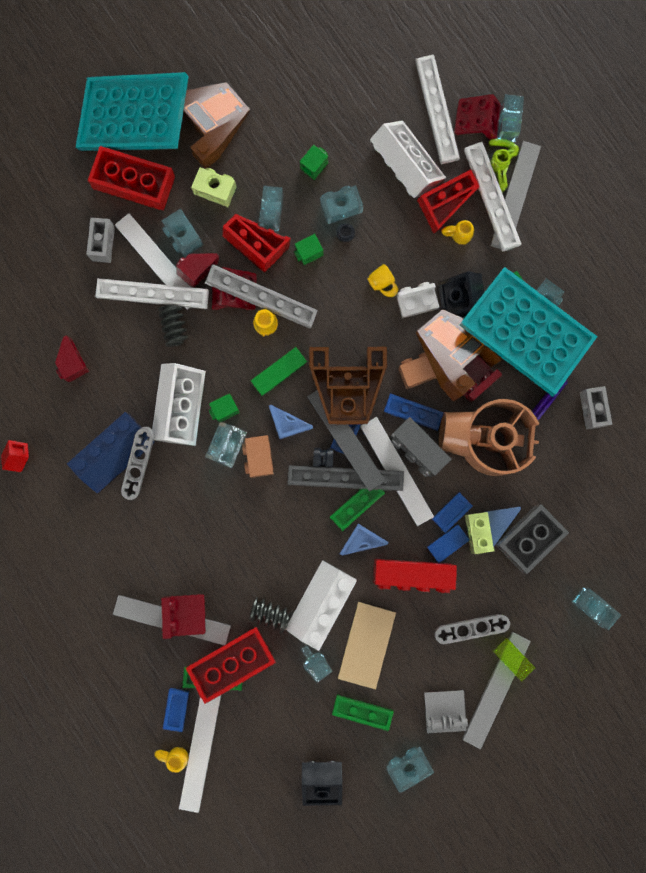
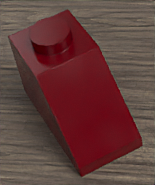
M217 253L189 254L186 258L182 257L176 264V275L189 286L195 288L209 274L212 264L215 266L218 264L219 255Z
M67 335L64 336L55 361L58 367L56 372L60 379L71 382L86 374L89 370L73 340Z

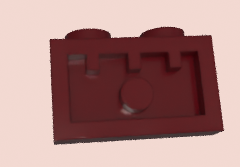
M490 94L459 99L454 133L462 135L483 132L489 140L497 139L501 103L495 95Z
M222 267V269L256 283V273ZM212 287V309L219 310L228 306L255 310L256 305Z
M476 356L463 368L476 383L463 396L471 403L503 374L498 369L493 372L479 356Z
M203 594L165 596L161 598L163 639L206 633L205 596Z

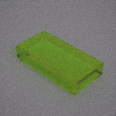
M508 638L493 651L521 682L535 669L532 663Z

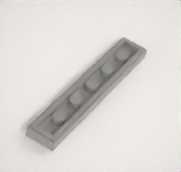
M525 141L521 145L505 197V202L515 228L541 148L539 145ZM494 232L490 246L501 249Z
M213 264L205 281V284L269 310L309 329L312 327L318 311Z
M118 595L113 615L162 628V606ZM206 619V633L189 636L226 645L231 625Z
M511 632L462 737L463 741L479 749L482 748L531 642L530 640Z

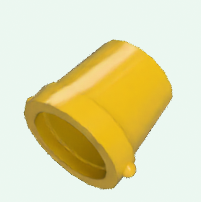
M266 309L258 311L253 321L255 330L263 337L273 334L278 326L276 316Z

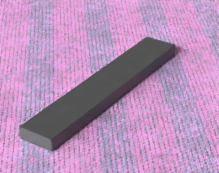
M318 390L307 396L367 490L370 492L385 483V479L348 424L328 423Z
M289 465L288 485L367 489L356 471L352 468ZM379 470L385 479V483L374 490L403 491L404 471Z

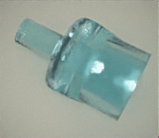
M307 645L300 649L307 658L303 663V667L316 683L333 671L322 653L313 654Z

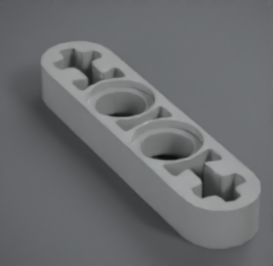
M149 427L139 429L134 438L121 489L122 496L127 500L135 499L141 491L154 441V432ZM147 432V436L150 438L145 440L144 445H137V443L141 444L143 441V437L140 434ZM136 450H143L145 458L138 459L135 456ZM132 468H138L141 475L133 477L130 471ZM132 482H135L133 485V491L135 492H133L131 495L129 494V490L126 489H128L131 486Z
M495 614L441 625L435 629L434 637L441 644H449L506 632L510 627V621L505 615ZM499 618L505 621V624H502L503 628L495 625L492 626L494 630L491 631V625L488 620L491 619V623L499 622ZM479 622H485L487 625L486 630L482 633L476 629V625ZM464 625L467 627L468 632L465 636L458 635L457 629L459 626ZM453 627V633L456 638H453V635H447L445 640L438 637L441 634V630L448 633L452 632L450 628Z

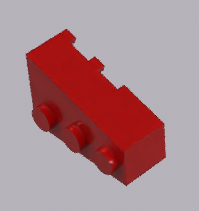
M472 170L426 192L417 199L433 233L439 230L480 187Z
M237 214L223 226V237L264 273L290 246V237L276 234L274 230L260 227L258 223Z

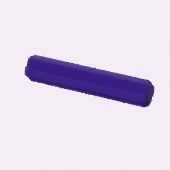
M567 380L556 395L551 396L547 392L532 410L537 420L541 418L567 385Z

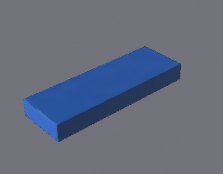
M391 393L384 409L385 413L404 420L410 417L416 424L438 431L443 416L441 411Z

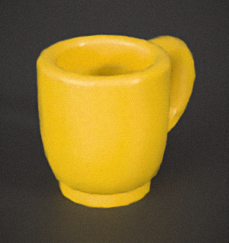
M463 220L458 222L456 226L444 227L441 232L444 236H452L456 243L462 245L467 244L472 239L474 226L471 222Z
M385 264L374 270L369 275V278H367L374 291L380 290L384 296L393 297L398 293V287L394 283L395 278ZM392 284L393 288L391 290H383L384 288Z
M175 747L170 752L164 750L155 752L156 759L165 762L166 767L171 772L177 773L182 771L188 763V752L182 747Z

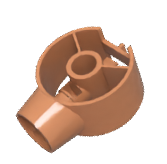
M509 399L490 401L473 412H444L440 424L439 447L445 452L464 456L474 469L483 474L502 476L516 473L529 466L536 458V456H533V446L539 443V441L534 440L535 427L539 425V422L530 409L517 401ZM500 407L514 413L507 423H500L493 427L472 425L477 414L485 408ZM520 418L525 427L529 429L526 458H523L517 464L511 448L514 446L523 447L524 435H518L515 427H513ZM496 431L501 432L505 437L503 446L499 445L495 440ZM471 444L485 447L492 453H501L508 471H499L486 466L477 458Z

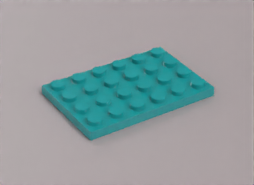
M185 72L87 77L76 148L79 151L99 150L100 146L112 150L178 149L189 76Z
M506 267L502 269L459 325L551 396L556 395L597 338L595 334Z

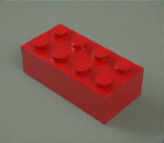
M100 146L88 182L94 190L164 211L175 175L170 167Z
M374 559L373 583L379 589H390V586H397L398 590L410 591V587H416L418 591L430 592V588L436 589L435 591L440 593H450V590H456L457 565Z
M255 627L188 666L186 670L203 703L207 704L275 664L276 661L258 628Z

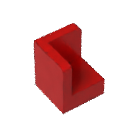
M8 440L1 455L2 470L22 472L29 458L28 443Z

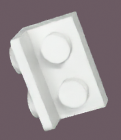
M424 282L416 288L405 287L398 292L397 301L402 318L439 309L434 290L435 283L429 284V282Z

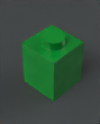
M313 145L300 160V169L315 180L328 164L327 152L323 148Z
M313 234L295 243V251L293 253L297 261L301 260L303 265H306L322 257L323 248L316 235Z
M230 393L209 403L211 409L208 411L212 419H217L219 423L240 413Z

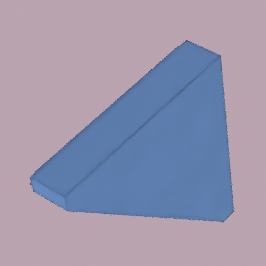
M269 405L279 439L313 429L312 425L273 405Z
M520 507L486 511L489 517L493 547L519 513Z
M357 524L341 550L340 555L384 546L389 542Z

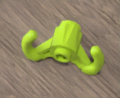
M491 139L489 141L490 146H504L509 149L497 150L490 161L493 171L496 173L501 192H504L508 187L506 172L511 159L519 154V147L506 139Z

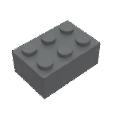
M410 417L390 436L392 439L391 443L398 450L401 448L406 453L404 456L409 462H415L419 466L418 471L424 477L429 476L431 478L435 476L451 460Z
M537 504L495 545L522 573L528 574L569 532L542 504Z

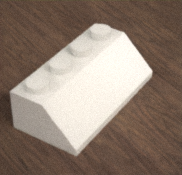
M403 121L383 124L370 139L375 150L383 156L385 163L392 168L397 179L405 185L407 192L414 198L420 197L432 190L446 179L445 175Z
M176 363L161 364L152 427L154 440L196 445L206 371Z
M322 560L285 630L319 651L357 580Z

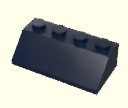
M127 412L123 413L71 459L67 465L85 484L96 493H99L127 468L136 432L142 427ZM146 432L140 434L143 437V441L141 444L137 443V445H144L145 440L150 438ZM136 450L135 456L138 458L144 451Z

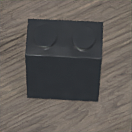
M467 271L438 282L442 309L459 317L467 316L484 294L481 273Z
M309 761L302 763L303 806L342 805V762Z

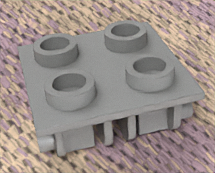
M464 690L424 693L427 733L466 731L468 721L465 717Z

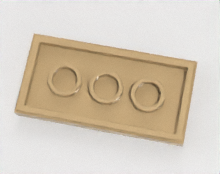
M358 602L338 679L376 689L396 612Z

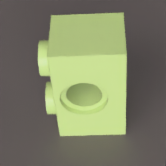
M200 167L191 188L194 195L229 207L236 190V183L229 175L223 174L222 176L210 168L203 169ZM212 184H219L217 188H211Z
M488 512L465 515L471 553L479 554L494 551Z

